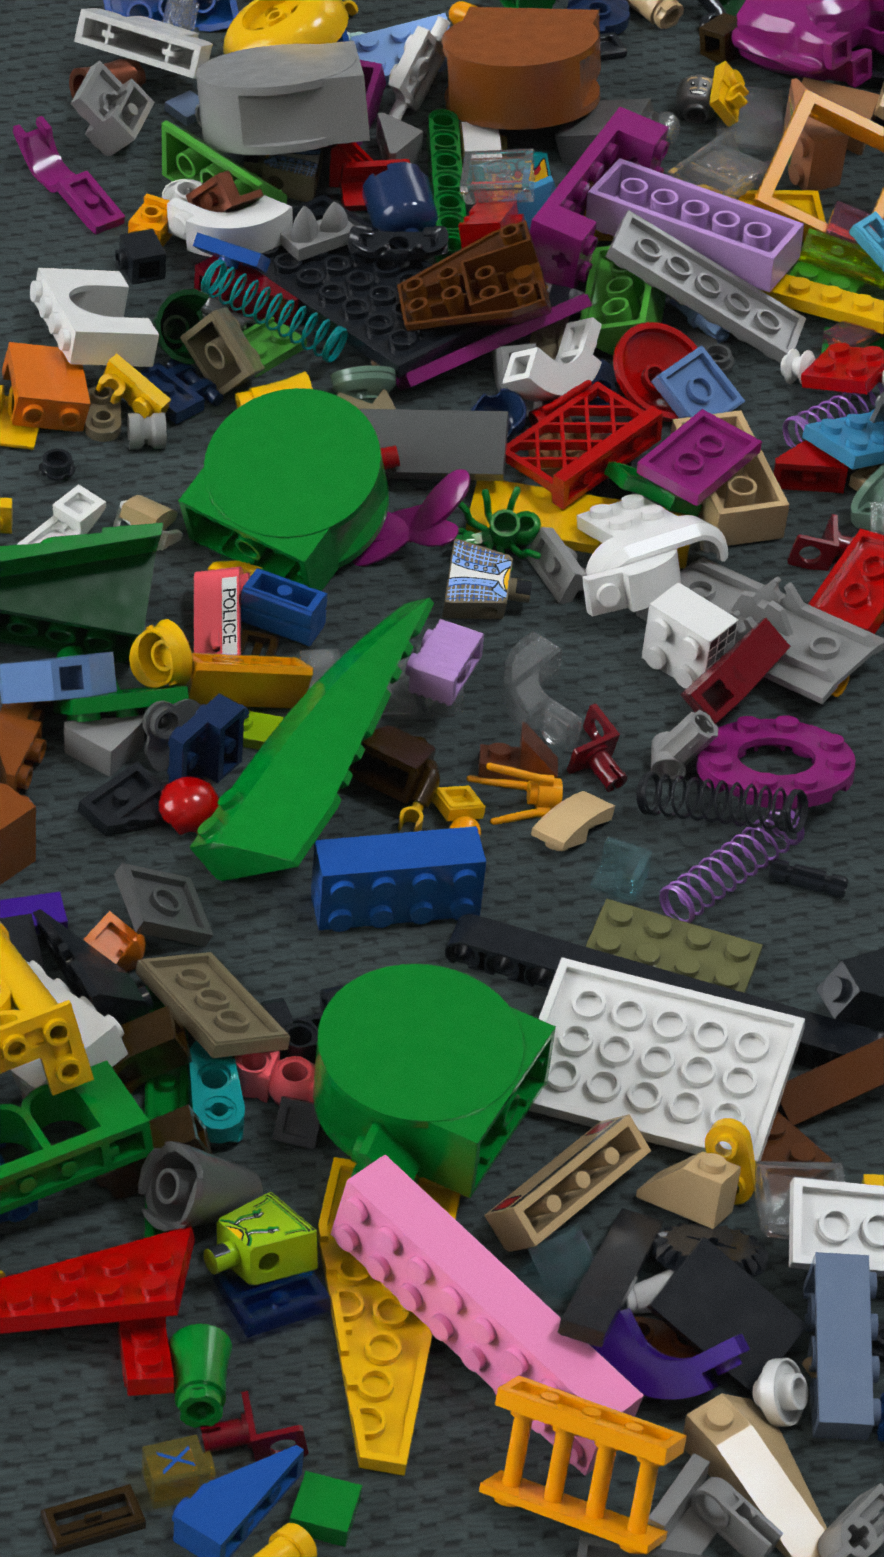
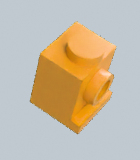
M146 194L144 196V203L128 221V233L153 229L163 247L172 236V234L168 233L167 203L169 200Z

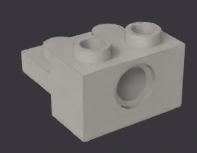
M98 61L90 67L70 104L90 124L85 135L90 139L91 143L105 156H112L136 139L155 102L133 79L122 84L101 61Z

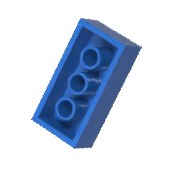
M477 826L316 840L314 842L311 899L318 929H332L333 931L341 932L351 927L374 926L376 928H383L395 923L414 922L416 924H425L431 920L453 918L458 920L466 914L480 916L486 858Z

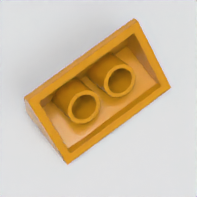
M192 653L193 671L190 680L185 686H188L189 699L195 700L201 705H207L220 693L245 707L293 708L308 691L313 676V667L297 657Z

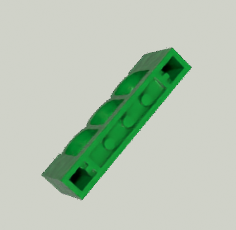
M107 1060L90 1066L94 1077L92 1081L54 1096L51 1094L48 1084H44L30 1091L23 1099L21 1107L13 1104H0V1144L17 1143L24 1146L31 1153L0 1166V1214L143 1159L154 1149L148 1118ZM57 1121H74L80 1123L88 1132L51 1146L41 1129Z

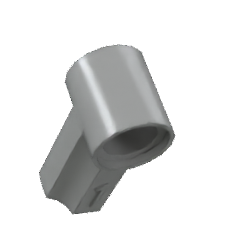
M701 710L695 713L690 712L670 732L666 731L654 736L651 743V772L657 773L659 778L665 773L669 774L673 782L679 775L684 777L686 775V765L718 737V726L714 724L710 715Z

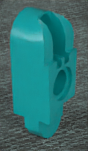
M195 1041L190 1049L192 1062L187 1063L189 1105L206 1126L209 1142L238 1143L243 1139L245 1104L235 1058H232V1056L212 1058Z

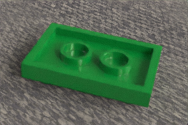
M188 686L138 687L121 689L116 692L90 697L54 700L53 710L54 713L66 714L67 721L77 720V722L101 720L100 712H105V716L139 715V708H143V712H146L157 701H168L174 704L180 700L189 699Z

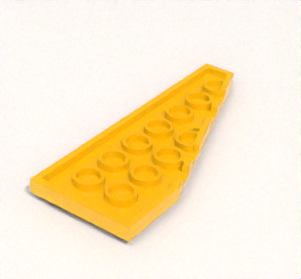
M334 1157L318 1223L317 1237L359 1468L405 1476L433 1334L412 1311L406 1310L400 1304L398 1298L380 1281L373 1279L367 1269L350 1252L344 1251L331 1235L346 1182L351 1178L353 1169L357 1164L349 1159ZM424 1177L419 1178L418 1185L456 1220L461 1194Z

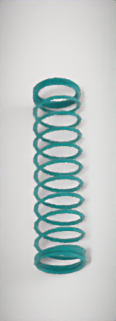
M219 259L214 261L207 269L201 282V291L209 294L210 298L218 297L223 305L230 303L233 311L242 309L244 317L254 316L255 323H265L269 331L277 329L280 337L289 336L293 344L301 342L304 350L313 349L314 355L316 357L322 356L323 361L327 363L334 361L341 353L348 336L346 328L337 326L328 337L322 353L318 354L316 346L329 329V319H326L320 325L313 345L305 347L304 339L311 333L318 320L317 312L309 317L301 338L295 341L292 338V333L302 322L306 314V306L299 308L292 320L289 332L282 334L280 326L288 319L294 308L293 299L289 300L281 311L277 326L271 328L268 325V320L278 310L283 299L282 293H278L273 298L267 310L266 318L263 321L257 320V313L263 308L270 296V286L262 290L255 304L254 312L248 315L245 313V307L255 296L259 287V280H254L249 285L244 295L242 306L235 308L233 300L243 290L247 281V274L240 275L234 284L230 300L224 302L221 299V294L231 284L235 276V267L229 268L226 272V262ZM221 265L219 274L210 287L212 276L216 268ZM232 271L229 281L223 288L224 282L228 274ZM244 277L242 285L234 295L239 282ZM256 283L255 289L253 290L249 299L246 301L250 290ZM219 288L218 293L216 295H212ZM267 291V294H266V296H265L263 302H262L261 305L259 306V303H260L261 298L263 297L264 293ZM279 297L278 303L276 304L275 308H274L273 311L271 312V309H272V307H273L275 301H276L277 298ZM291 304L289 311L287 312L286 316L283 318L286 309H287L288 306ZM303 310L300 319L298 320V322H297L296 325L294 326V324H295V322H296V319L298 318L299 314H300L301 311ZM314 318V321H313L311 327H310L309 330L307 331V328H308V326H309L311 320ZM325 324H326V327H325L323 333H322L321 336L319 337L320 332L322 331L323 327H324ZM340 337L339 343L337 344L335 350L328 357L329 351L334 347V345Z

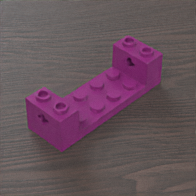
M623 107L617 109L531 221L530 234L545 282L551 285L556 284L575 289L580 282L585 283L587 281L589 270L593 266L592 263H589V258L593 254L598 242V238L594 236L597 222L584 216L588 191L619 158L664 173V168L660 167L670 145L666 141L668 126Z

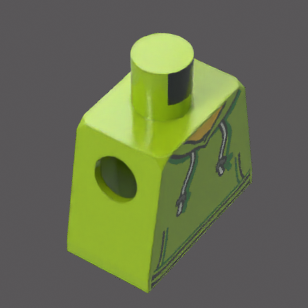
M269 1192L219 1218L217 1222V1245L204 1250V1261L212 1274L215 1275L232 1269L250 1285H258L312 1271L318 1268L317 1230L276 1195Z

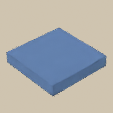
M702 345L651 381L678 418L693 417L701 409L711 414L732 412L745 402Z

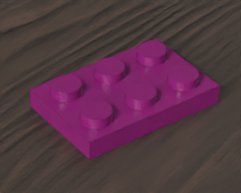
M701 409L639 460L636 473L691 504L698 506L760 453L762 441Z

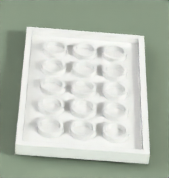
M561 957L539 1016L540 1020L556 1026L548 1082L529 1111L594 1127L600 1121L630 1114L645 1141L693 1154L702 1151L706 1152L705 1137L716 1121L723 1118H732L743 1123L749 1130L756 1169L758 1170L805 1029V1018ZM724 1141L720 1142L723 1148L728 1150L732 1149L729 1143Z

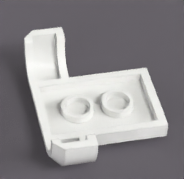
M639 494L626 495L622 498V501L610 505H595L590 508V511L576 515L577 529L602 543L588 561L585 572L587 575L627 566L636 561L700 541L702 551L706 553L713 552L716 554L717 559L722 562L728 558L726 539L717 527L696 516H677Z

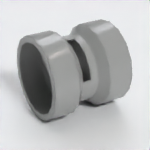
M128 413L127 435L128 440H130L129 450H140L146 444L154 449H166L165 413H153L150 417L143 418L139 413Z

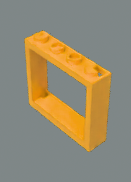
M806 89L793 112L751 205L804 223L803 241L847 262L859 265L864 256L869 255L850 234L772 197L808 116L883 153L884 127ZM884 187L872 213L876 211L883 220Z

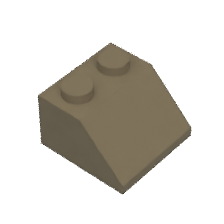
M227 307L211 312L180 337L204 377L217 385L216 390L223 395L251 380L265 369L260 361L258 352L250 345L241 330L238 320L232 316Z

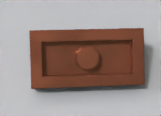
M227 170L215 175L188 193L186 198L189 203L209 211L233 212L244 209L264 195L262 190L259 189L240 196L230 171Z

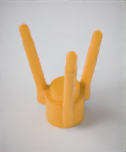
M489 762L486 764L488 770L528 780V782L483 778L469 775L466 778L468 782L526 790L527 804L535 805V809L491 818L490 823L493 825L543 817L557 804L562 802V779L554 778V775L537 774Z

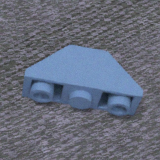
M113 652L0 664L1 704L90 697L117 691Z

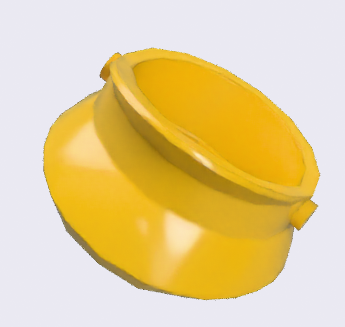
M164 619L158 622L155 627L153 625L147 626L146 630L132 644L129 655L130 667L134 677L142 685L149 688H159L167 684L170 687L174 685L185 686L190 680L193 671L192 651L184 632L175 622Z

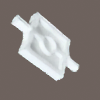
M438 16L431 32L426 28L417 26L414 34L407 38L404 45V53L399 63L393 66L389 75L388 85L396 94V101L389 113L390 116L401 120L407 107L415 111L420 108L446 57L442 51V37L451 24L447 19Z

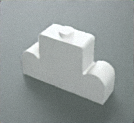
M97 8L81 9L74 42L194 79L196 78L197 68L209 61L213 46L211 42L199 39V33L144 16L124 17L120 14Z

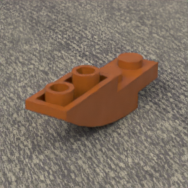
M53 701L2 704L0 711L1 783L7 784L18 793L21 789L28 790L33 777V765L35 762L41 763L45 756L47 742L42 739V726L45 718L44 709L46 706L52 707Z

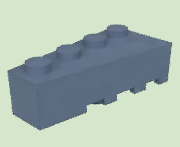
M815 1252L803 1284V1299H808L807 1314H805V1323L808 1326L805 1329L806 1331L815 1332V1336H810L807 1357H812L809 1372H817V1378H811L809 1386L813 1438L868 1440L873 1426H878L880 1423L881 1401L879 1398H873V1383H878L880 1360L879 1356L872 1355V1341L877 1340L879 1322L878 1314L871 1313L870 1299L876 1298L877 1273L870 1272L869 1255Z

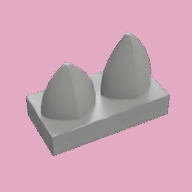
M332 202L324 213L323 218L316 221L311 210L303 206L294 220L292 229L281 233V245L293 257L301 261L348 245L350 229L354 225L348 221L344 208L336 202Z
M541 527L529 548L541 553L540 559L527 557V559L559 604L572 602L578 591H584L582 576H587L585 573L586 569L582 568L577 562V553L564 544L553 528Z

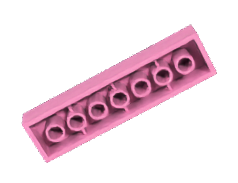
M383 1155L347 1180L331 1231V1235L335 1238L337 1244L344 1251L350 1252L367 1269L373 1279L380 1281L390 1290L406 1310L412 1311L430 1329L433 1336L450 1347L469 1370L476 1372L493 1388L496 1395L498 1387L519 1375L635 1417L644 1395L588 1343L560 1335L558 1329L561 1318L388 1156ZM534 1420L531 1429L536 1433H540L553 1445L556 1432L552 1429V1426ZM579 1435L574 1436L569 1464L574 1465L584 1476L594 1469L598 1449L594 1441Z

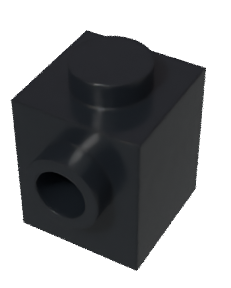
M148 229L120 234L119 249L115 250V261L119 270H125L131 284L165 279L166 252L154 230Z

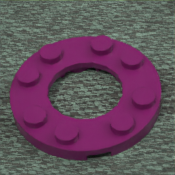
M783 715L776 719H758L753 716H741L737 719V722L718 728V737L697 755L696 766L702 781L704 782L708 778L711 779L714 789L720 781L724 780L730 792L732 785L739 782L743 788L744 796L747 786L752 783L757 789V795H759L760 790L767 785L772 792V799L779 787L785 790L786 799L792 790L800 789L807 796L808 807L832 801L833 794L839 790L847 792L854 781L856 760L853 751L844 742L842 736L832 734L813 725L801 723L793 716ZM766 745L775 746L781 751H785V746L792 747L794 754L804 758H812V764L814 765L808 770L797 774L774 775L772 773L752 770L742 764L739 758L745 756L746 749L753 746L754 751H758L759 747ZM723 784L720 786L718 793L724 791L725 786ZM738 786L735 787L733 796L740 797ZM750 788L746 804L753 805L754 790ZM765 789L761 798V807L767 808L768 791ZM781 791L777 795L775 809H782L783 794ZM797 795L794 798L791 809H797Z

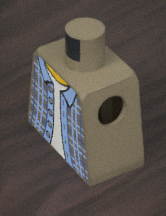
M324 147L287 154L245 155L244 167L256 175H261L263 180L287 195V198L308 202L315 198L323 166Z
M455 539L450 559L442 618L503 619L507 600L529 603L532 581L511 578L513 558L510 555Z

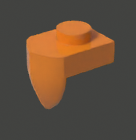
M111 911L83 939L126 972L136 969L137 961L144 957L146 946L144 935L136 933Z

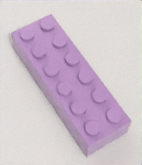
M621 158L613 164L587 193L586 217L597 222L595 230L603 234L615 236L623 217L630 210L759 290L770 293L800 258L804 223Z

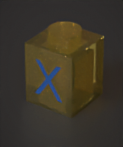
M197 1434L142 1447L141 1472L153 1509L179 1504L183 1498H191L203 1484L211 1479H215L212 1455L210 1451H202Z

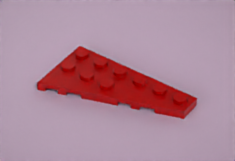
M192 1225L0 1278V1334L177 1316L195 1242Z

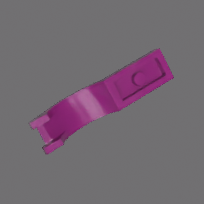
M43 116L36 118L38 129L26 133L19 124L13 126L14 137L32 175L50 192H59L82 222L95 235L124 224L125 215L88 171L75 174L64 164L53 139L52 127Z

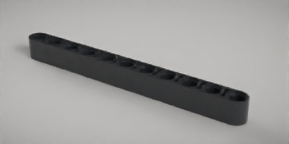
M466 914L461 916L445 948V956L452 964H455L457 961L469 965L468 968L493 976L495 973L508 976L507 980L531 987L539 985L548 988V992L562 957L805 1018V1029L793 1063L811 1069L884 1037V1034L871 1029L478 915Z

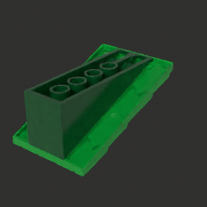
M163 523L103 527L102 533L55 536L46 538L40 543L0 546V642L58 653L66 647L79 646L84 649L86 654L113 652L114 663L130 664L129 655L132 644L145 628L155 556L162 535Z

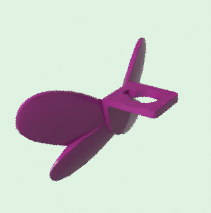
M458 469L448 474L433 488L421 505L392 513L388 512L383 527L376 539L360 556L353 560V563L356 566H369L392 555L408 542H414L427 547H440L453 542L458 535L459 528L456 524L446 519L462 502L468 492L470 476L467 470Z

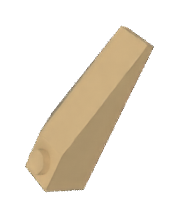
M723 1393L687 1414L683 1434L687 1435L684 1449L691 1456L695 1453L710 1461L708 1470L710 1477H718L731 1484L737 1492L783 1532L775 1547L785 1557H821L818 1550V1542L827 1527L780 1429L769 1423L763 1412L751 1399Z

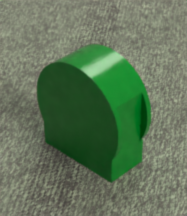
M295 388L261 395L233 411L212 436L205 454L204 467L178 501L189 539L233 561L237 560L262 567L267 572L322 591L339 568L360 556L378 536L388 513L389 490L376 431L367 417L356 406L337 395L321 390Z
M401 964L365 973L346 984L335 994L326 1006L320 1019L313 1084V1102L317 1118L327 1136L350 1157H352L353 1148L358 1136L366 1137L373 1121L382 1123L420 1164L419 1178L424 1177L471 1198L548 1082L556 1026L510 1007L499 994L486 984L465 973L450 968L429 964Z

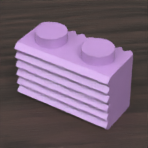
M440 619L436 628L433 630L428 629L425 632L420 653H412L407 662L405 674L410 676L408 688L410 693L416 692L418 696L423 695L426 699L431 698L433 701L438 700L440 704L445 702L447 706L452 705L482 657L484 634Z

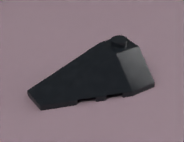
M41 909L33 912L42 940L76 997H86L94 1005L97 1012L104 1017L108 1014L111 1015L120 1025L149 1014V1011L155 1008L146 987L143 985L137 988L129 973Z

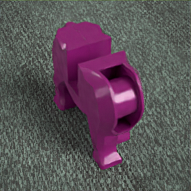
M746 0L737 13V27L732 31L731 40L734 47L738 48V54L761 69L820 81H843L856 88L872 76V52L884 55V0ZM854 47L860 48V50L852 51Z

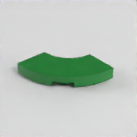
M613 461L607 464L604 474L621 489L645 496L669 511L699 516L703 506L701 503L698 506L691 504L637 474V468Z

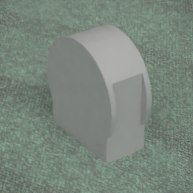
M354 41L326 44H281L249 48L215 57L200 65L196 70L203 141L215 150L242 155H276L308 151L333 144L370 141L364 73Z

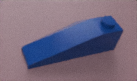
M103 0L105 10L124 17L144 16L180 27V25L199 27V31L204 32L228 29L233 19L239 13L237 0Z

